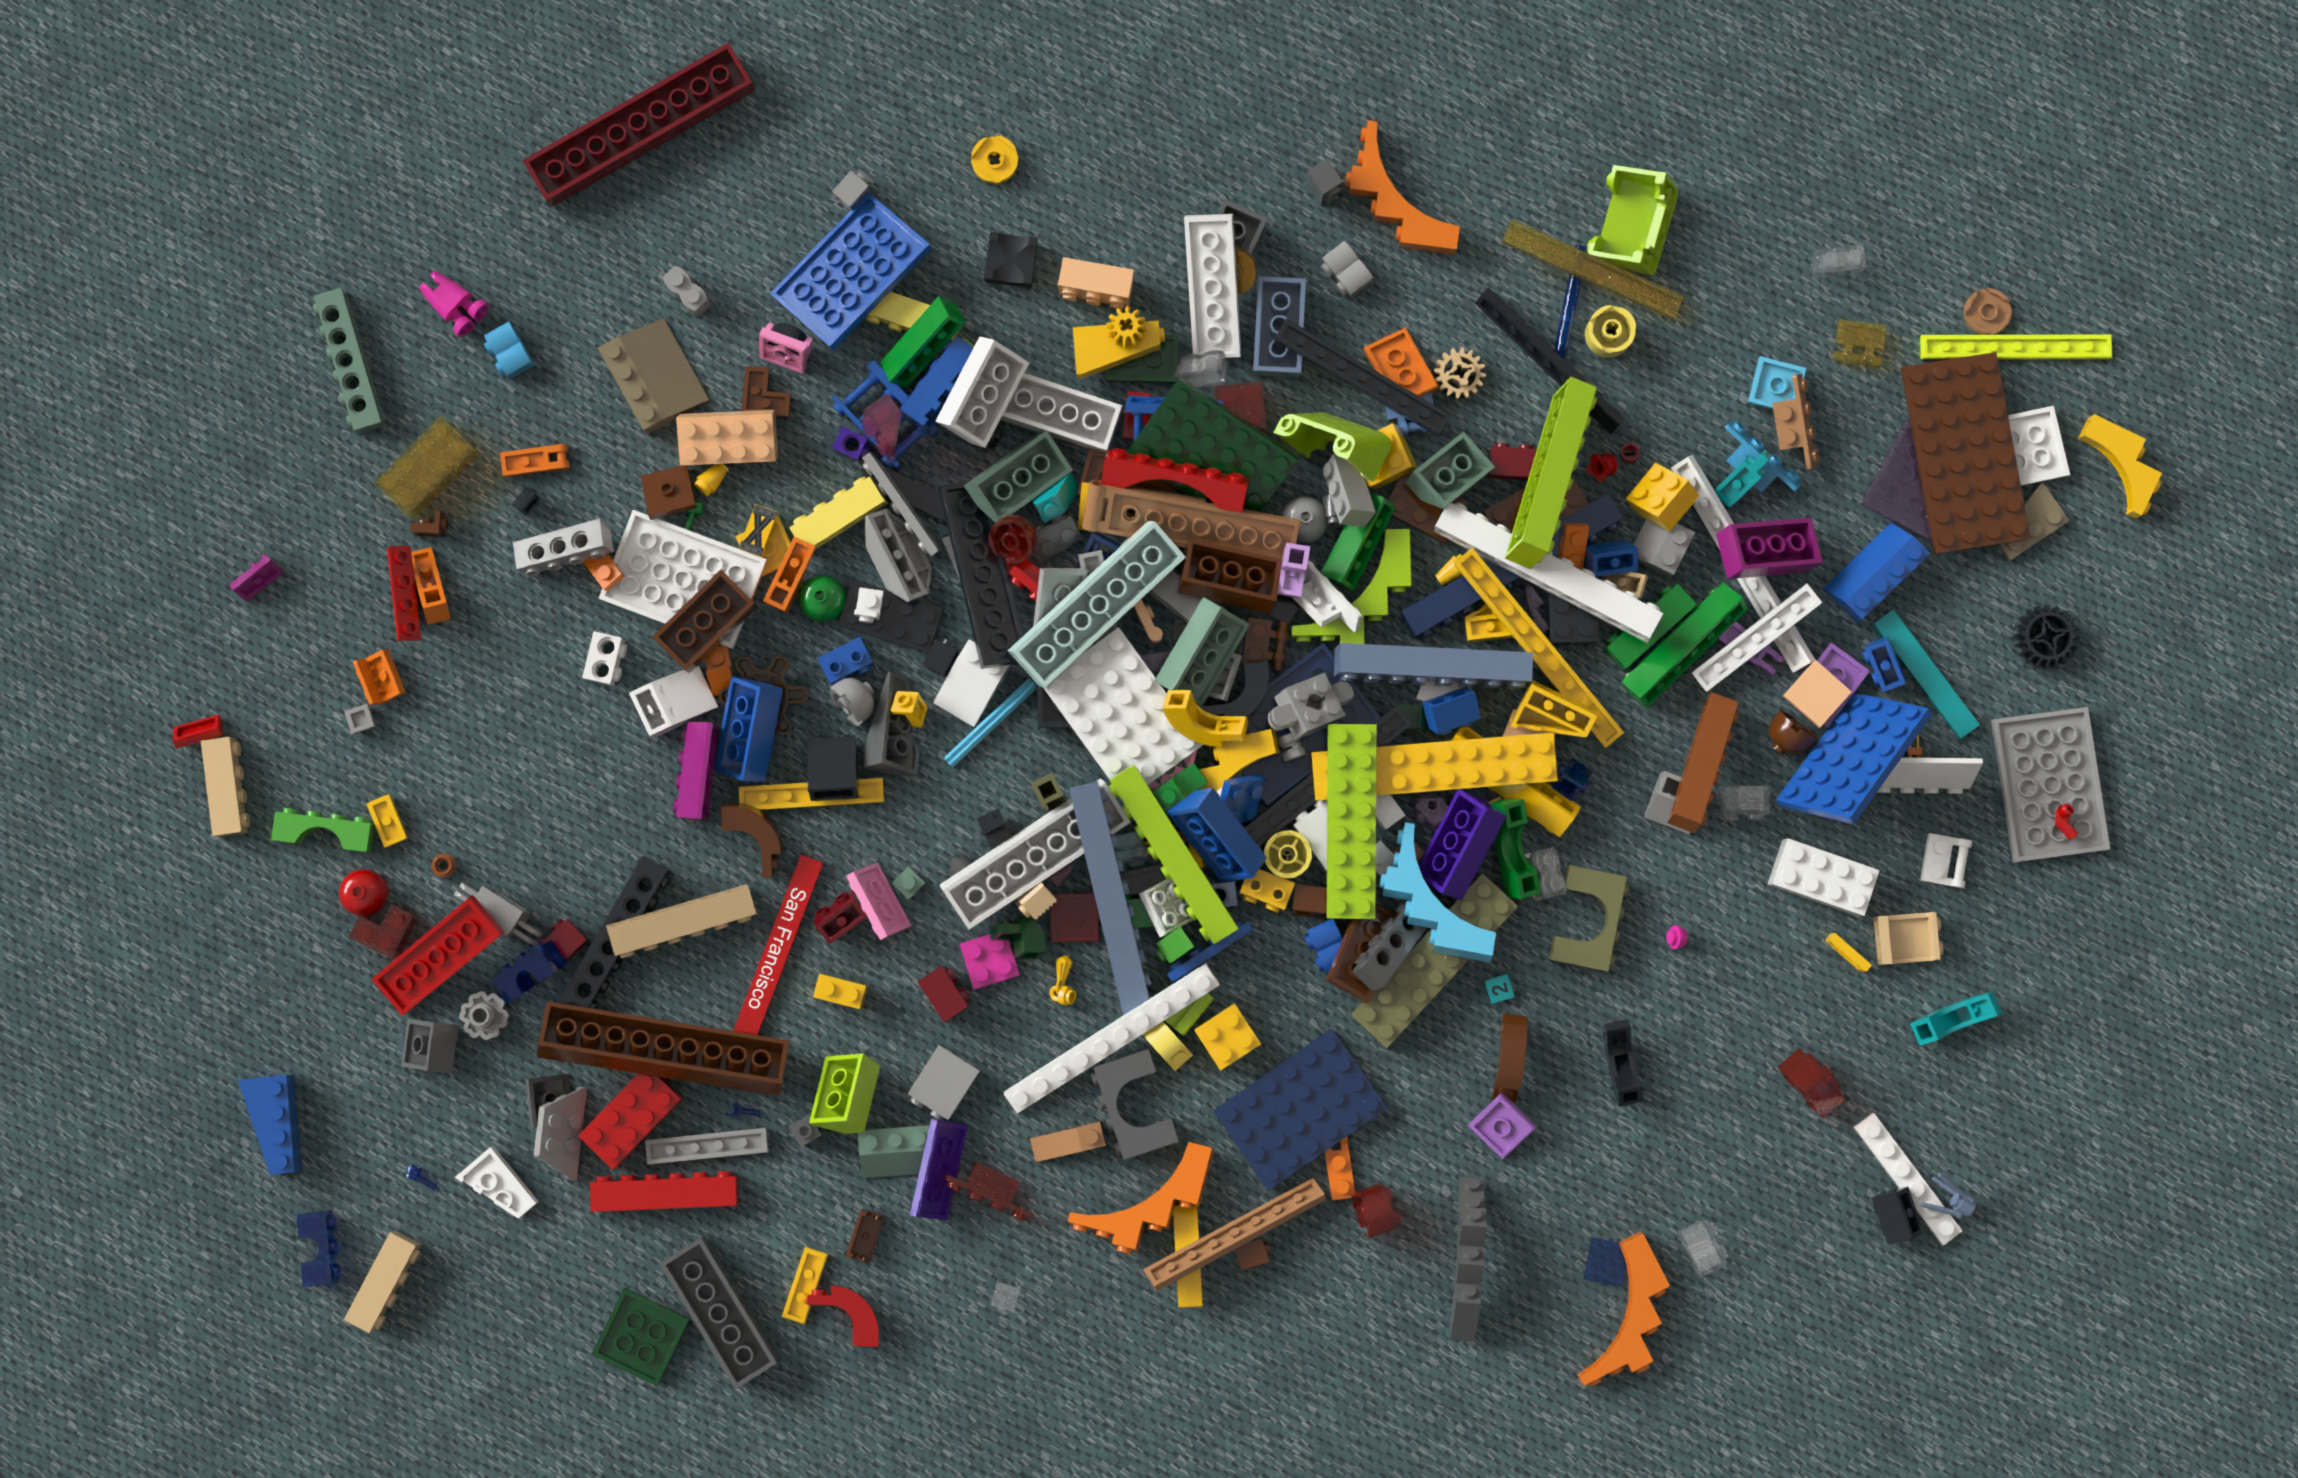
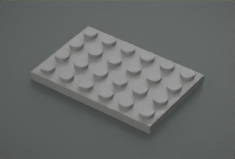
M2088 707L1991 720L2012 861L2020 862L2110 850ZM2065 803L2072 805L2074 813H2072L2070 818V824L2079 832L2070 841L2055 825L2056 810Z

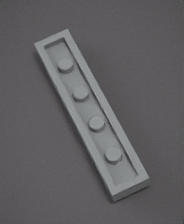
M869 452L862 457L865 461L863 467L870 476L874 474L879 481L877 483L879 490L884 496L888 494L893 501L890 503L897 515L902 514L907 521L904 523L907 530L912 535L915 533L919 538L920 542H918L921 550L925 554L929 553L930 556L942 550L876 454Z
M767 1127L645 1140L647 1165L769 1152Z

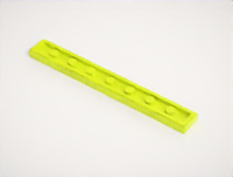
M1921 335L1920 351L1921 360H1948L1997 352L1998 360L2112 359V335Z

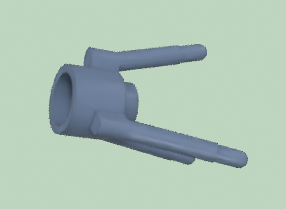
M1938 1173V1177L1943 1181L1935 1176L1932 1177L1935 1183L1953 1195L1950 1201L1953 1209L1923 1202L1920 1203L1921 1207L1950 1214L1958 1219L1962 1215L1968 1217L1973 1213L1976 1207V1200L1967 1195L1942 1173Z

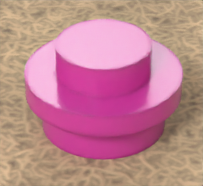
M1678 925L1672 926L1666 936L1669 946L1676 950L1680 949V947H1685L1688 940L1687 931Z

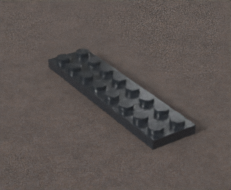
M967 483L940 486V498L981 669L1019 664L1008 652L1023 637V632L997 524L976 505L964 487Z

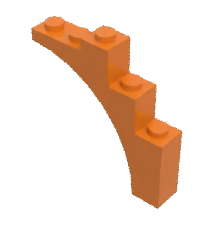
M1368 120L1366 128L1362 127L1360 142H1364V150H1359L1357 165L1361 166L1353 165L1351 173H1346L1345 186L1349 187L1348 194L1376 198L1372 199L1370 213L1374 214L1373 221L1402 224L1397 226L1395 240H1399L1400 248L1455 254L1460 226L1444 223L1423 214L1410 205L1395 189L1380 159L1377 143V121Z
M1188 1142L1182 1161L1172 1177L1159 1191L1144 1202L1127 1210L1111 1214L1085 1215L1070 1212L1068 1223L1073 1225V1230L1087 1233V1229L1097 1231L1096 1236L1110 1239V1236L1113 1235L1112 1244L1117 1247L1116 1251L1125 1254H1131V1251L1138 1252L1145 1224H1148V1229L1162 1232V1228L1169 1230L1176 1202H1179V1207L1192 1210L1193 1206L1200 1207L1214 1150L1211 1147Z
M1641 1232L1619 1242L1629 1278V1299L1625 1318L1617 1336L1606 1352L1592 1365L1577 1374L1584 1386L1587 1384L1589 1387L1594 1386L1602 1381V1376L1608 1373L1612 1376L1623 1371L1624 1365H1627L1631 1372L1641 1373L1650 1368L1649 1364L1653 1362L1641 1334L1644 1333L1647 1336L1658 1330L1657 1326L1662 1323L1649 1297L1657 1298L1665 1294V1289L1670 1285L1644 1234Z

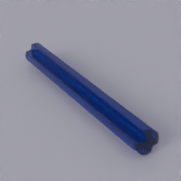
M1576 245L1574 247L1554 351L1563 359L1567 357L1585 266L1587 246Z

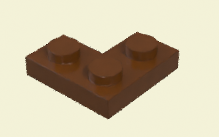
M745 366L741 411L775 410L776 417L790 418L792 395L791 393L768 391L770 368Z

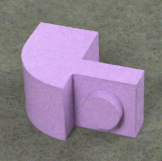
M1286 543L1277 595L1301 599L1310 546Z

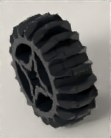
M2044 605L2043 610L2040 606L2034 607V612L2029 609L2026 611L2027 617L2021 616L2019 618L2022 624H2017L2014 627L2017 631H2020V633L2013 635V638L2020 639V642L2014 644V647H2022L2023 649L2018 655L2021 657L2027 654L2026 663H2030L2034 659L2033 667L2038 668L2041 663L2044 670L2049 669L2050 665L2053 669L2057 668L2059 663L2062 665L2067 663L2066 657L2072 658L2074 656L2071 650L2078 649V645L2073 643V641L2079 640L2080 636L2074 635L2073 632L2077 631L2079 627H2071L2070 624L2074 622V618L2066 619L2067 611L2059 614L2060 609L2058 606H2055L2052 611L2050 605ZM2046 618L2056 622L2061 629L2052 628L2049 621L2046 622ZM2037 620V633L2034 637L2029 638L2030 628ZM2048 633L2049 635L2056 634L2055 636L2050 637V639L2047 640H2037L2038 638L2043 637V635H2046ZM2064 636L2062 648L2056 654L2057 639ZM2032 645H2040L2043 651L2047 652L2048 656L2037 652Z

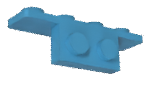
M1731 420L1725 426V429L1742 443L1726 460L1735 469L1746 458L1752 455L1756 459L1765 450V445L1758 438H1752L1742 423ZM1770 454L1772 457L1764 465L1767 471L1753 486L1762 493L1778 476L1796 492L1802 484L1799 475L1791 469H1786L1782 465V460L1777 455Z

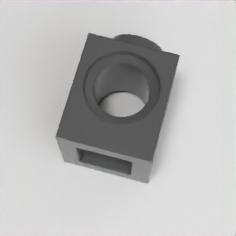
M811 1114L788 1126L800 1148L824 1134L821 1127L809 1124Z

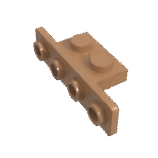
M1802 373L1792 375L1796 399L1774 402L1772 405L1779 449L1803 447L1806 468L1810 470L1817 467L1816 463L1819 462V454L1813 445L1815 429L1813 425H1810L1809 416L1812 414L1811 404L1809 401H1806L1805 392L1808 391V384L1806 378H1803Z

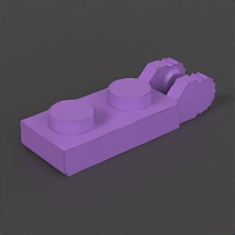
M1735 622L1717 640L1726 646L1747 629ZM1768 644L1747 661L1754 666H1758L1768 674L1774 675L1776 670L1761 659L1767 654L1775 662L1782 663L1784 657L1771 649Z

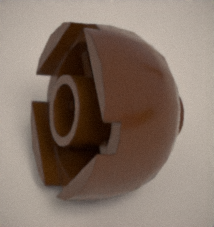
M1780 709L1774 715L1769 725V736L1774 742L1772 747L1782 755L1785 752L1798 755L1808 751L1814 745L1817 736L1805 725L1802 726L1797 722L1796 718Z

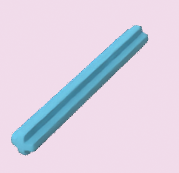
M1027 679L945 756V761L954 767L1037 689V684L1032 679Z

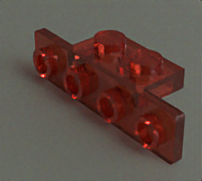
M978 1162L974 1163L966 1183L950 1175H943L942 1179L948 1182L946 1186L959 1192L961 1188L969 1191V1197L978 1201H982L983 1198L991 1201L989 1206L1000 1211L1006 1208L1012 1211L1011 1216L1021 1221H1025L1026 1218L1033 1219L1034 1214L1011 1204L1020 1183L1015 1179Z

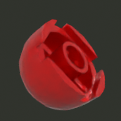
M359 869L351 872L343 879L339 888L341 904L348 912L355 916L369 917L376 915L385 907L389 896L387 881L381 874L368 869Z

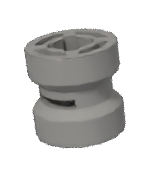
M1292 733L1277 738L1278 745L1283 750L1282 757L1284 762L1307 755L1305 747L1301 746L1300 743L1302 738L1295 740Z

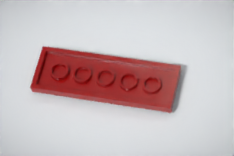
M472 895L371 980L403 1016L501 936L504 931L476 897Z

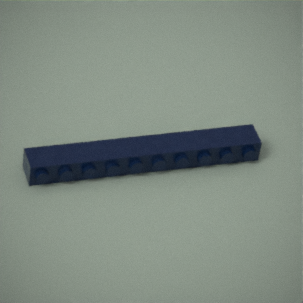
M1609 493L1561 520L1560 527L1552 538L1555 541L1551 551L1553 556H1559L1563 523H1586L1589 526L1587 545L1599 538L1597 534L1606 530L1609 533L1620 526L1618 522L1623 519V516ZM1491 561L1486 563L1507 590L1516 586L1515 581L1521 578ZM1462 576L1402 610L1400 615L1413 637L1416 638L1420 635L1421 639L1434 632L1433 627L1439 624L1444 627L1455 620L1453 618L1454 615L1460 612L1465 615L1474 610V604L1482 599Z

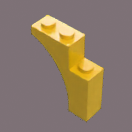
M2095 414L2090 416L2078 439L2101 452L2116 468L2126 491L2127 515L2134 519L2142 516V514L2146 515L2151 506L2149 500L2152 493L2155 494L2158 491L2162 482L2159 480L2162 475L2161 472L2136 461L2140 460L2146 448L2143 445L2146 439Z

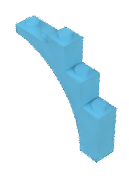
M1405 822L1404 829L1398 831L1396 844H1401L1400 852H1395L1394 867L1388 866L1386 874L1381 873L1379 887L1384 888L1382 896L1408 900L1406 901L1404 915L1408 916L1407 924L1433 928L1429 944H1433L1432 952L1490 962L1493 956L1496 932L1478 928L1460 919L1445 908L1432 894L1422 877L1416 860L1414 847L1415 824Z

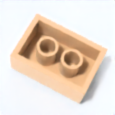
M1063 257L1058 282L1059 295L1063 296V299L1067 301H1077L1078 298L1086 300V303L1099 306L1100 303L1110 304L1109 307L1113 309L1120 308L1123 310L1124 307H1129L1134 270Z

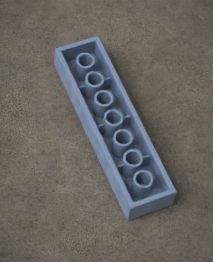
M1340 643L1335 648L1334 677H1340V681L1354 682V679L1360 678L1364 679V683H1378L1380 680H1388V684H1402V682L1411 681V685L1423 686L1429 683V681H1434L1435 686L1448 687L1453 682H1457L1459 687L1473 688V685L1483 684L1484 689H1497V686L1505 685L1507 690H1521L1525 685L1532 682L1533 652Z

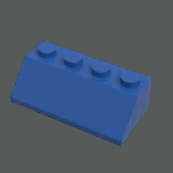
M1890 523L1823 589L1857 623L1874 609L1930 553L1914 536Z
M731 676L714 770L741 781H766L783 688L765 682Z
M1213 788L1196 790L1166 812L1220 882L1253 878L1267 858L1261 851L1260 846L1254 842L1247 833L1246 828L1240 824L1233 812L1225 805L1220 795Z

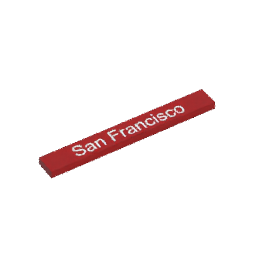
M800 855L733 1031L753 1035L759 1034L824 863Z

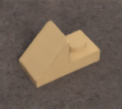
M1626 572L1602 576L1601 581L1608 580L1617 586L1616 589L1624 593L1629 591L1641 599L1648 576Z

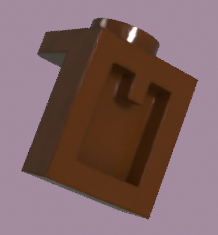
M436 510L435 524H433V520L419 519L418 523L411 522L410 532L415 536L444 537V531L448 530V517H445L443 511Z

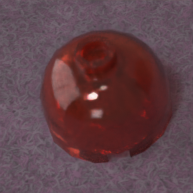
M1015 514L1000 518L992 526V530L988 535L989 545L997 557L1000 555L1006 559L1005 562L1012 564L1025 561L1034 552L1038 542L1037 530L1034 524L1028 518Z

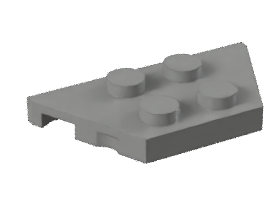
M587 1087L575 1088L576 1091L568 1095L563 1094L553 1102H547L539 1107L534 1156L546 1162L552 1169L561 1172L568 1180L577 1181L581 1138L578 1135L583 1130Z

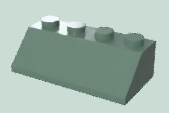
M1046 430L1032 436L969 481L964 487L976 505L996 524H999L1073 471V469Z
M1203 597L1154 681L1169 690H1191L1196 704L1202 707L1250 624Z

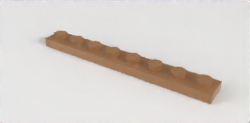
M1314 1178L1148 1266L1144 1269L1145 1275L1157 1292L1326 1200L1325 1194Z

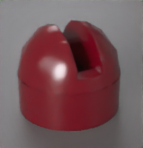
M1633 443L1623 445L1620 451L1621 460L1626 464L1636 462L1640 455L1638 446ZM1625 455H1635V457H1626Z

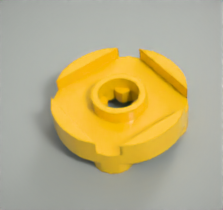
M985 137L972 150L971 163L973 170L978 178L986 183L999 185L1009 180L1018 168L1019 159L1016 148L1005 137ZM991 155L993 157L996 155L1000 156V163L998 165L990 164L991 160L989 157Z

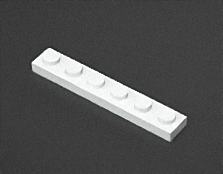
M1805 584L1691 673L1707 692L1814 610L1822 601L1810 586Z
M1871 1113L1853 1127L1898 1188L1909 1187L1917 1213L1941 1245L1944 1246L1962 1232V1229L1950 1214L1920 1206V1203L1923 1202L1944 1207L1874 1113Z

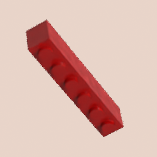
M718 1171V1176H708V1172H694L693 1177H684V1173H670L669 1178H660V1174H646L645 1179H635V1175H622L621 1180H611V1176H598L596 1181L590 1182V1212L739 1205V1176L732 1175V1171Z

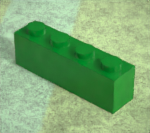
M938 296L881 360L880 364L889 382L907 388L964 325L965 320L955 302Z
M1370 493L1375 514L1365 527L1344 526L1321 571V574L1327 577L1332 584L1350 591H1354L1396 508L1386 498Z
M1678 583L1674 587L1670 585L1665 587L1659 593L1661 598L1656 603L1652 600L1649 602L1658 606L1663 615L1648 643L1625 631L1620 635L1616 632L1606 641L1608 646L1604 650L1622 670L1629 667L1697 605Z

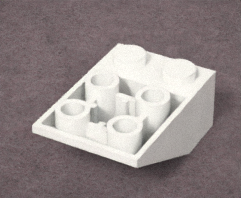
M699 665L690 674L682 670L629 693L649 736L652 738H656L718 708Z

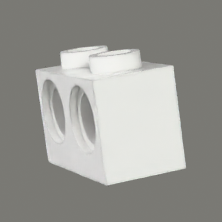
M593 632L582 678L614 686L615 681L619 682L622 668L619 667L620 660L625 658L627 652V645L624 644L625 640L621 637ZM613 642L615 645L614 651L610 654H605V644ZM603 665H607L609 673L605 677H599L598 669Z

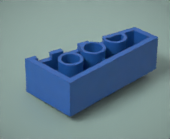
M958 336L954 340L950 339L943 348L944 353L939 359H935L927 375L919 381L913 393L900 408L903 418L926 434L928 433L974 348Z
M294 1074L238 1080L270 1175L302 1171Z

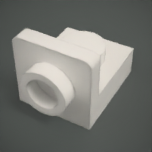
M859 588L857 607L854 615L859 617V621L873 623L874 620H880L884 591Z

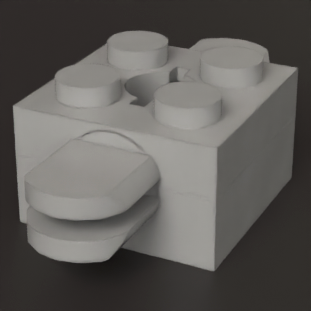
M1325 673L1289 686L1274 697L1278 706L1268 714L1269 725L1276 731L1289 728L1295 740L1328 727V724H1336L1346 716L1341 706L1346 705L1354 697L1353 688L1346 681H1340L1331 685Z
M461 882L459 887L474 895L502 928L504 933L499 937L508 939V937L519 936L526 942L534 946L536 945L537 940L521 930L524 928L537 937H541L543 934L527 923L532 914L530 911L492 887L482 886L478 892L466 883ZM458 890L454 893L462 901H466L469 896Z

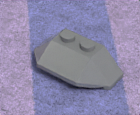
M886 508L865 517L866 549L886 589L909 602L929 593L933 568L926 554L919 547V540L916 534L912 535L905 527V521L891 514V511Z

